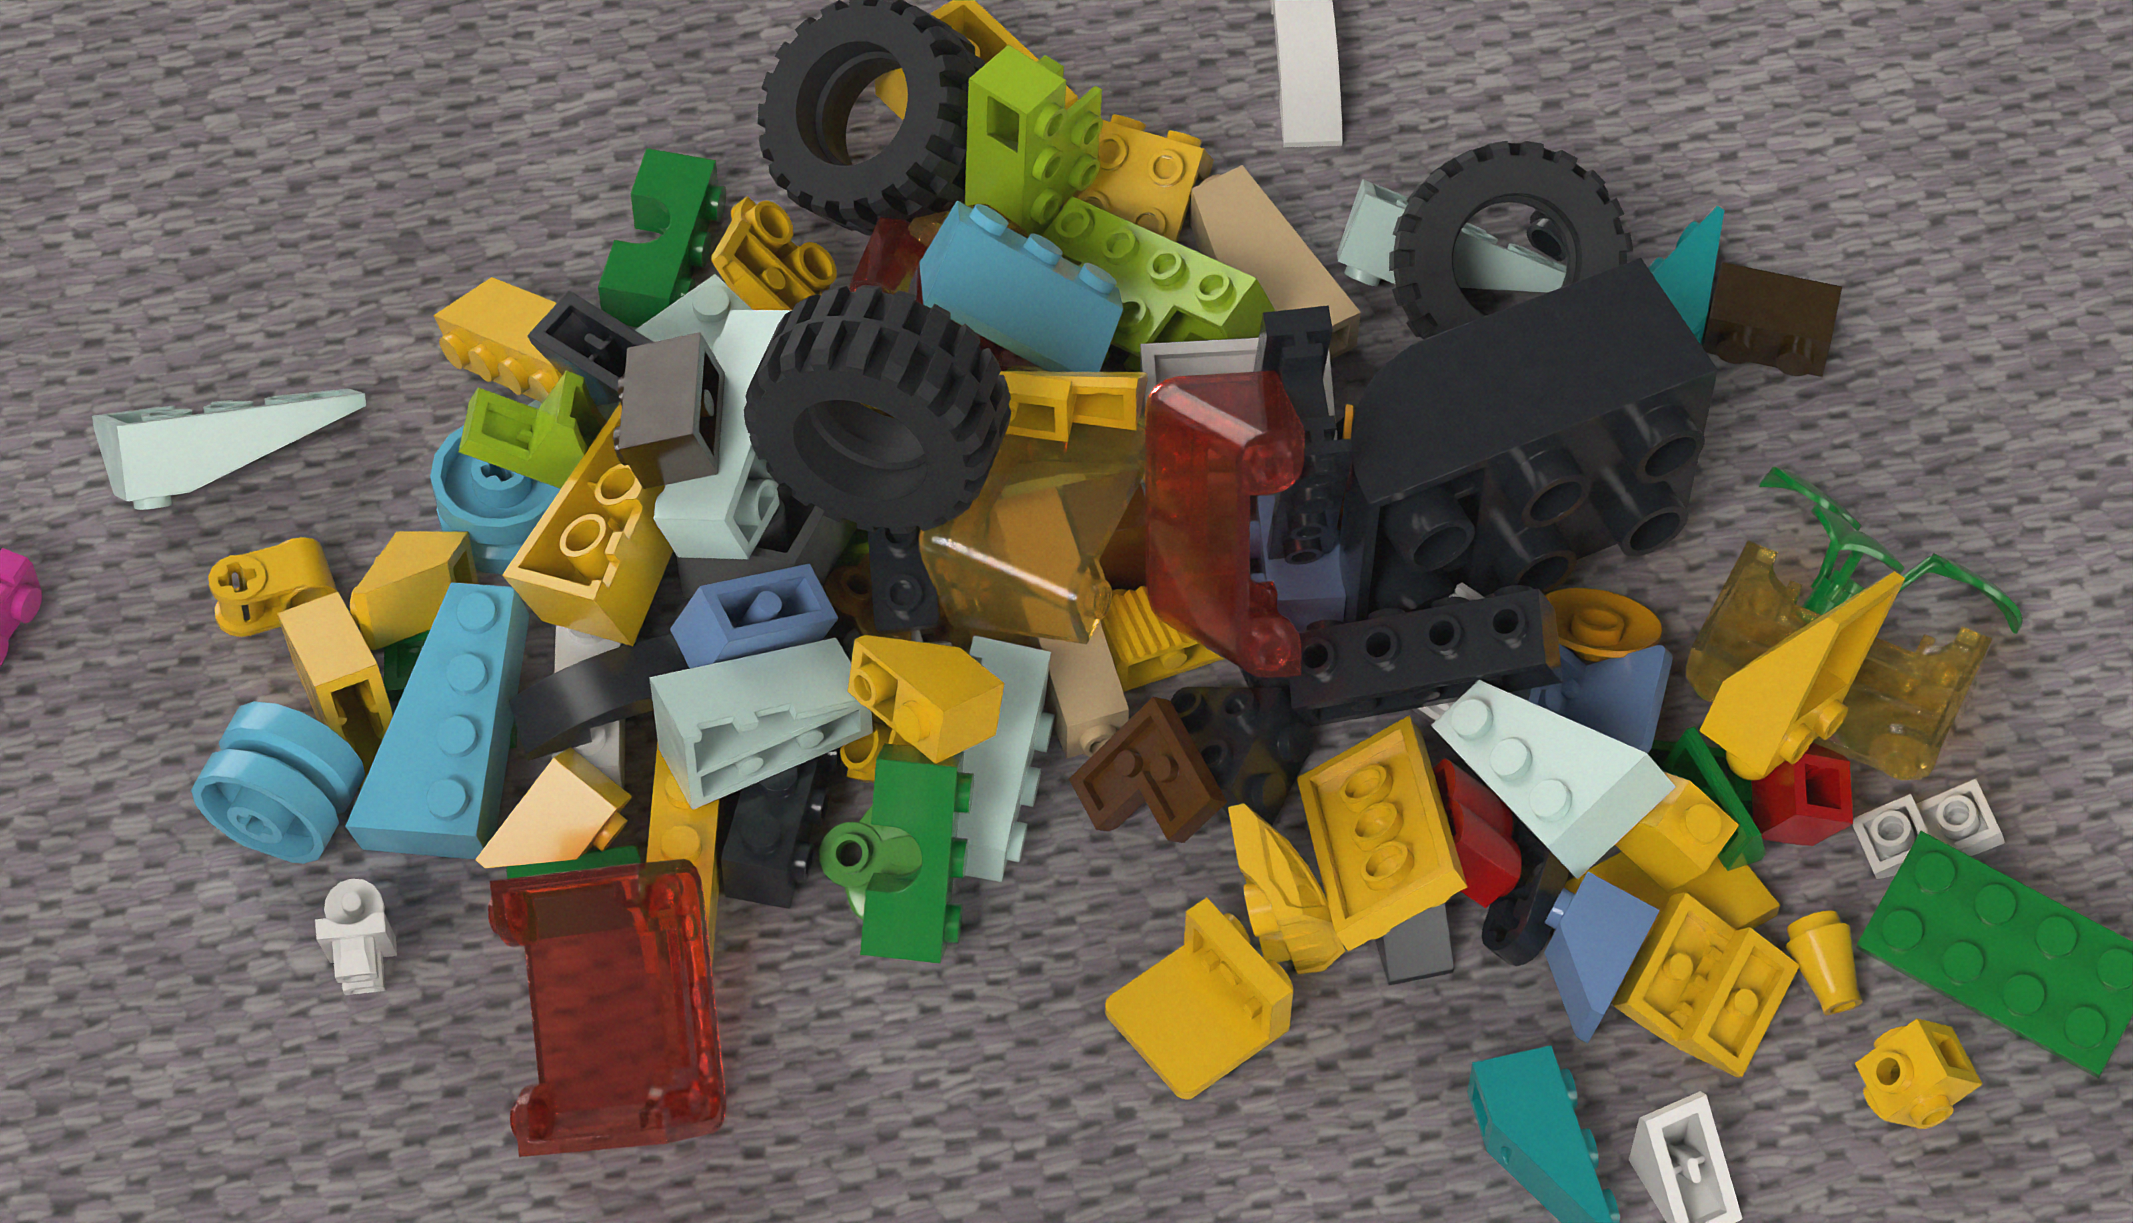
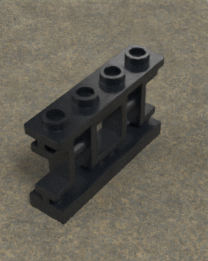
M1329 305L1263 313L1245 419L1248 444L1265 443L1263 453L1265 467H1270L1275 497L1266 546L1268 559L1284 558L1285 562L1294 565L1314 562L1320 559L1323 554L1331 552L1353 457L1350 439L1334 440L1336 432L1335 416H1329L1323 383L1333 331Z

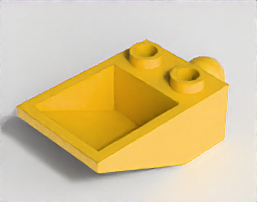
M1895 571L1792 633L1722 682L1699 731L1726 750L1727 763L1737 776L1746 780L1763 779L1770 775L1784 761H1788L1790 764L1796 763L1817 737L1820 736L1827 740L1836 732L1848 713V707L1842 703L1905 580L1903 576Z

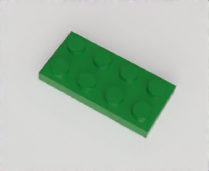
M1920 831L1856 944V949L2098 1079L2133 1018V941L1923 831Z

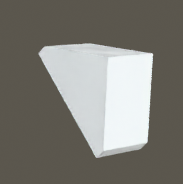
M1699 1091L1639 1118L1629 1161L1666 1223H1736L1743 1219L1706 1094Z

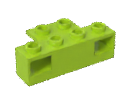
M1007 45L969 78L965 205L973 209L976 204H981L993 209L1007 220V228L1028 239L1032 233L1042 236L1058 215L1060 206L1076 191L1086 190L1093 183L1099 172V134L1103 126L1101 118L1102 89L1096 85L1093 86L1066 110V79L1063 78L1064 66L1047 55H1044L1036 62L1010 45Z
M1073 196L1070 197L1042 235V237L1048 239L1063 252L1062 258L1081 268L1085 263L1098 266L1116 280L1117 284L1115 286L1120 291L1123 311L1110 344L1131 353L1123 363L1127 372H1140L1141 344L1259 338L1263 313L1276 311L1257 278ZM1108 351L1106 353L1103 364H1105V362L1111 356Z

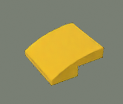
M1687 892L1678 893L1670 897L1613 1006L1679 1050L1740 1078L1743 1077L1800 965L1751 927L1735 930Z

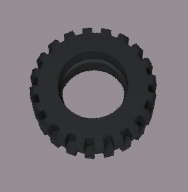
M840 0L831 3L820 10L822 14L820 19L816 20L809 16L795 29L798 36L791 44L786 41L783 42L775 54V57L780 60L774 72L766 73L762 90L767 92L765 104H758L757 124L764 127L766 133L759 136L762 156L772 161L769 165V173L777 186L787 190L788 198L800 207L850 231L856 230L867 236L883 237L888 232L899 236L914 232L918 228L917 220L930 225L945 215L944 205L948 202L954 204L956 201L960 202L965 196L969 78L981 69L985 62L975 55V46L964 35L952 29V26L904 0H849V5ZM902 68L907 82L908 101L906 113L899 131L889 145L879 154L865 162L853 165L847 151L846 129L855 101L873 80L884 73Z
M1508 141L1489 143L1485 146L1471 149L1445 162L1431 172V175L1422 184L1418 185L1407 199L1408 205L1403 215L1398 217L1392 234L1396 236L1394 250L1389 253V271L1394 272L1396 288L1392 289L1397 306L1402 305L1409 319L1406 324L1415 337L1426 339L1488 315L1476 308L1464 296L1458 286L1453 269V252L1460 231L1471 217L1488 206L1508 202L1524 204L1537 209L1554 223L1563 239L1567 257L1566 274L1561 288L1626 264L1627 252L1633 251L1631 233H1624L1619 217L1624 215L1618 199H1610L1603 190L1602 186L1606 182L1593 169L1586 171L1576 164L1577 157L1563 150L1554 152L1545 149L1544 144L1530 141L1522 143H1508Z
M870 285L858 287L856 292H850L848 286L832 288L824 291L821 296L815 294L797 303L792 311L785 313L776 327L746 392L745 398L747 403L744 407L745 425L758 459L767 460V472L778 484L785 482L792 488V496L805 506L812 503L824 510L823 516L839 523L842 518L856 522L858 529L875 532L880 527L889 528L891 534H908L914 531L916 526H919L922 531H926L945 524L947 520L950 521L959 517L970 508L972 501L979 497L1009 426L1011 417L1009 388L1004 375H999L1001 368L990 348L982 350L979 346L980 339L978 334L967 324L960 327L950 320L951 313L935 303L930 308L916 302V295L900 290L895 295L882 293L881 286ZM863 404L870 405L872 407L880 409L894 418L877 413L867 408Z

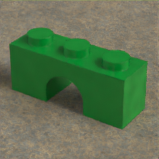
M646 148L630 193L635 229L656 232L662 236L646 243L614 240L598 285L602 311L627 326L640 327L696 288L695 279L692 278L695 266L704 268L709 258L711 233L707 232L710 221L720 222L726 204V187L718 185L716 160Z
M884 743L877 756L871 825L896 827L910 834L921 850L922 864L914 871L902 875L873 873L865 890L860 955L941 963L947 943H959L963 904L951 902L953 878L964 879L968 839L957 838L959 813L970 814L974 788V773L963 772L964 752H960L935 764L914 746Z

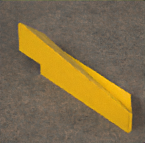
M1001 371L999 375H1004L1011 397L1009 402L1011 417L1005 434L1068 442L1073 422L1137 431L1148 382V374L1143 372ZM863 404L867 408L877 413L894 418L880 409H877L870 405Z

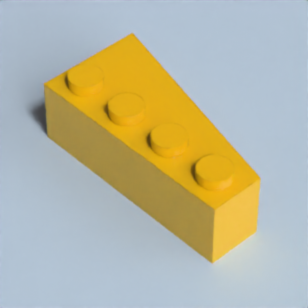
M620 402L502 576L541 621L634 646L673 549L653 519L656 499L664 491L665 485L643 489L629 465H622L616 455L613 433L614 429L621 424L622 405Z

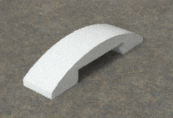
M1270 0L1271 14L1274 15L1280 81L1279 103L1283 147L1342 146L1340 75L1332 0Z

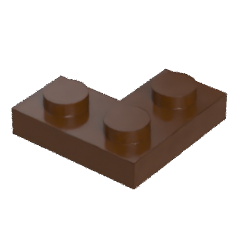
M1152 697L1069 778L1095 829L1109 832L1118 828L1146 801L1167 841L1185 843L1227 803L1226 798L1171 701L1158 697Z

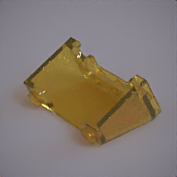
M1016 364L1007 371L1047 370L1035 366ZM1140 413L1137 431L1073 422L1068 442L1005 434L979 497L972 501L970 508L959 517L950 521L947 520L943 525L926 531L920 530L919 549L933 586L937 589L939 600L951 625L1088 644L1099 621L1107 616L1112 601L1111 586L1109 582L1105 581L1099 560L1139 484L1143 479L1149 487L1164 489L1184 469L1186 448L1175 428Z
M1747 541L1697 635L1691 647L1686 665V677L1690 685L1701 698L1713 703L1725 679L1792 633L1822 616L1797 605L1802 588L1801 584L1790 580L1786 587L1777 578L1773 565L1778 552L1751 541ZM1961 626L1953 642L1944 646H1934L1936 639L1924 634L1914 653L1876 637L1842 703L1848 707V713L1844 721L1827 740L1819 736L1812 742L1881 770L1898 780H1920L1928 777L1935 768L1967 710L1992 638Z

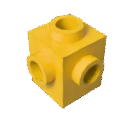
M1918 1018L1907 1026L1896 1027L1883 1033L1875 1040L1873 1044L1875 1049L1855 1062L1866 1084L1863 1088L1864 1097L1875 1114L1884 1121L1911 1126L1917 1129L1931 1128L1945 1121L1952 1115L1954 1111L1952 1106L1982 1085L1953 1028Z

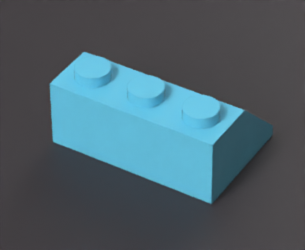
M956 201L919 263L923 305L932 308L935 303L951 313V320L960 325L967 324L975 333L1046 371L1100 372L1123 311L1120 291L1115 286L1117 284L1116 280L1098 266L1085 263L1081 268L1062 258L1063 252L1061 249L1040 235L1032 233L1027 239L1007 228V220L987 206L976 204L972 209Z

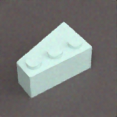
M974 636L969 655L1003 681L1004 689L996 735L962 751L964 752L963 772L974 773V788L970 814L959 813L957 838L968 839L966 876L1002 882L1007 860L1020 862L1028 824L1017 822L1021 805L1033 807L1037 795L1041 768L1031 767L1034 751L1047 752L1053 729L1055 714L1043 712L1051 652Z
M837 638L649 677L659 751L692 810L873 733L872 712L847 692L851 662Z
M1478 680L1431 725L1577 879L1675 788V785L1647 753L1481 680Z

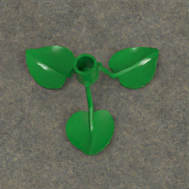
M1772 467L1760 482L1759 487H1777L1795 491L1816 502L1817 505H1814L1811 512L1821 522L1830 538L1819 574L1810 586L1813 590L1794 616V619L1803 625L1809 624L1865 589L1850 579L1864 553L1877 558L1900 575L1905 569L1897 558L1882 544L1859 531L1862 525L1843 506L1821 492L1807 480L1784 469ZM1850 550L1851 552L1840 572L1836 569L1832 572L1839 551ZM1933 553L1932 556H1928L1902 575L1905 580L1899 592L1926 573H1935L1970 584L1994 602L2004 614L2013 633L2017 634L2022 627L2023 618L2020 610L2000 588L1966 567Z

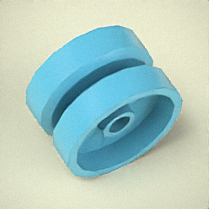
M462 426L448 435L435 453L430 479L437 504L440 528L442 532H468L475 569L483 573L503 574L561 489L459 453L464 428Z
M255 701L239 706L219 741L221 751L211 754L191 789L195 805L212 825L230 839L245 847L292 863L304 864L318 860L339 824L337 814L346 811L366 776L362 760L342 737L328 726L303 712L276 703Z

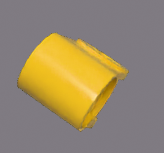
M306 537L292 538L279 545L245 554L230 555L219 560L211 568L208 575L210 591L214 598L218 600L215 606L216 622L221 630L237 637L251 636L281 627L277 613L338 592L320 542ZM234 572L238 574L240 587L235 589L232 581V574ZM248 604L250 619L244 620L242 605Z

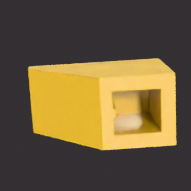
M396 531L351 594V616L355 624L360 626L361 635L370 650H377L430 630L450 583L478 584L468 532Z
M863 635L854 640L847 692L932 762L937 764L996 735L1004 682L960 647Z

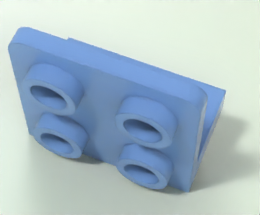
M1559 644L1563 683L1512 692L1515 696L1648 754L1652 748L1673 656L1664 646L1656 645L1628 653L1624 658H1611L1586 666L1565 646Z

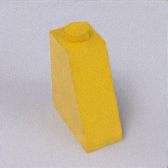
M335 592L279 612L277 615L292 662L317 720L348 742L362 760L366 775L359 787L362 788L391 722L393 713L378 664L339 592Z

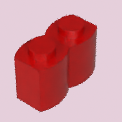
M1444 758L1433 768V772L1467 884V888L1460 892L1482 907L1487 908L1498 897H1503L1511 892L1521 876V852L1517 843L1511 839L1513 831L1512 811L1490 788Z

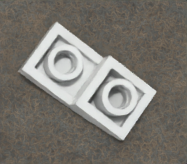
M1976 779L1917 804L1911 794L1853 818L1852 824L1876 879L1896 875L1920 831L1969 856L1982 853L2005 843L2002 832Z

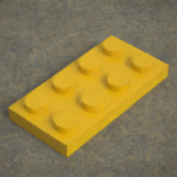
M1410 715L1297 777L1334 931L1348 952L1369 940L1378 939L1386 935L1393 927L1428 908L1445 903L1452 895L1467 888L1423 734Z

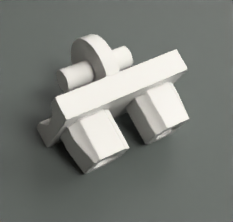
M348 879L333 887L325 899L324 912L326 918L315 919L316 940L329 962L334 963L335 979L338 983H342L345 995L386 991L383 957L397 956L396 936L384 913L385 906L382 896L373 884L363 879Z

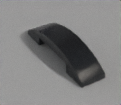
M673 634L635 642L634 646L625 645L590 657L544 678L510 699V709L528 761L564 751L569 747L575 748L591 743V728L653 711L649 677L690 669Z

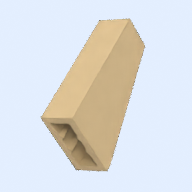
M1243 165L1222 175H1212L1201 182L1200 185L1192 188L1190 226L1201 254L1257 278L1276 311L1329 305L1333 327L1329 346L1330 359L1357 347L1361 312Z
M1053 489L994 505L996 577L1022 646L1051 652L1045 705L1048 713L1055 714L1053 726L1066 759L1081 754L1091 757L1129 720V708L1056 490Z

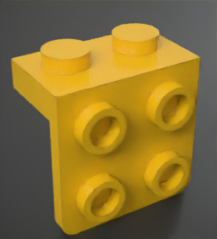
M1113 114L1110 122L1103 120V126L1099 134V172L1093 183L1086 190H1078L1072 196L1174 242H1178L1190 203L1192 188L1195 187L1197 179L1204 181L1209 177L1214 159L1204 148H1201L1202 140L1194 136L1168 130L1167 137L1165 138L1144 132L1146 124L1140 121Z
M1206 897L1186 911L1184 945L1111 994L1105 1002V1015L1177 1097L1192 1099L1289 1031L1293 985L1285 970L1272 959L1265 961L1252 947L1248 933L1241 922L1231 913L1223 915Z

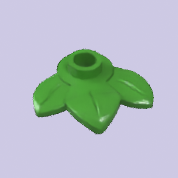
M872 806L859 822H845L832 828L823 838L819 849V862L824 874L833 883L845 887L852 911L862 920L865 890L873 873L902 875L914 871L922 864L921 850L910 834L896 827L871 825ZM849 843H858L862 849L860 861L854 866H845L840 858L841 850Z

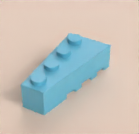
M450 583L345 826L362 850L476 859L496 833L510 746V734L514 720L509 700L518 694L530 616L519 594L513 587Z

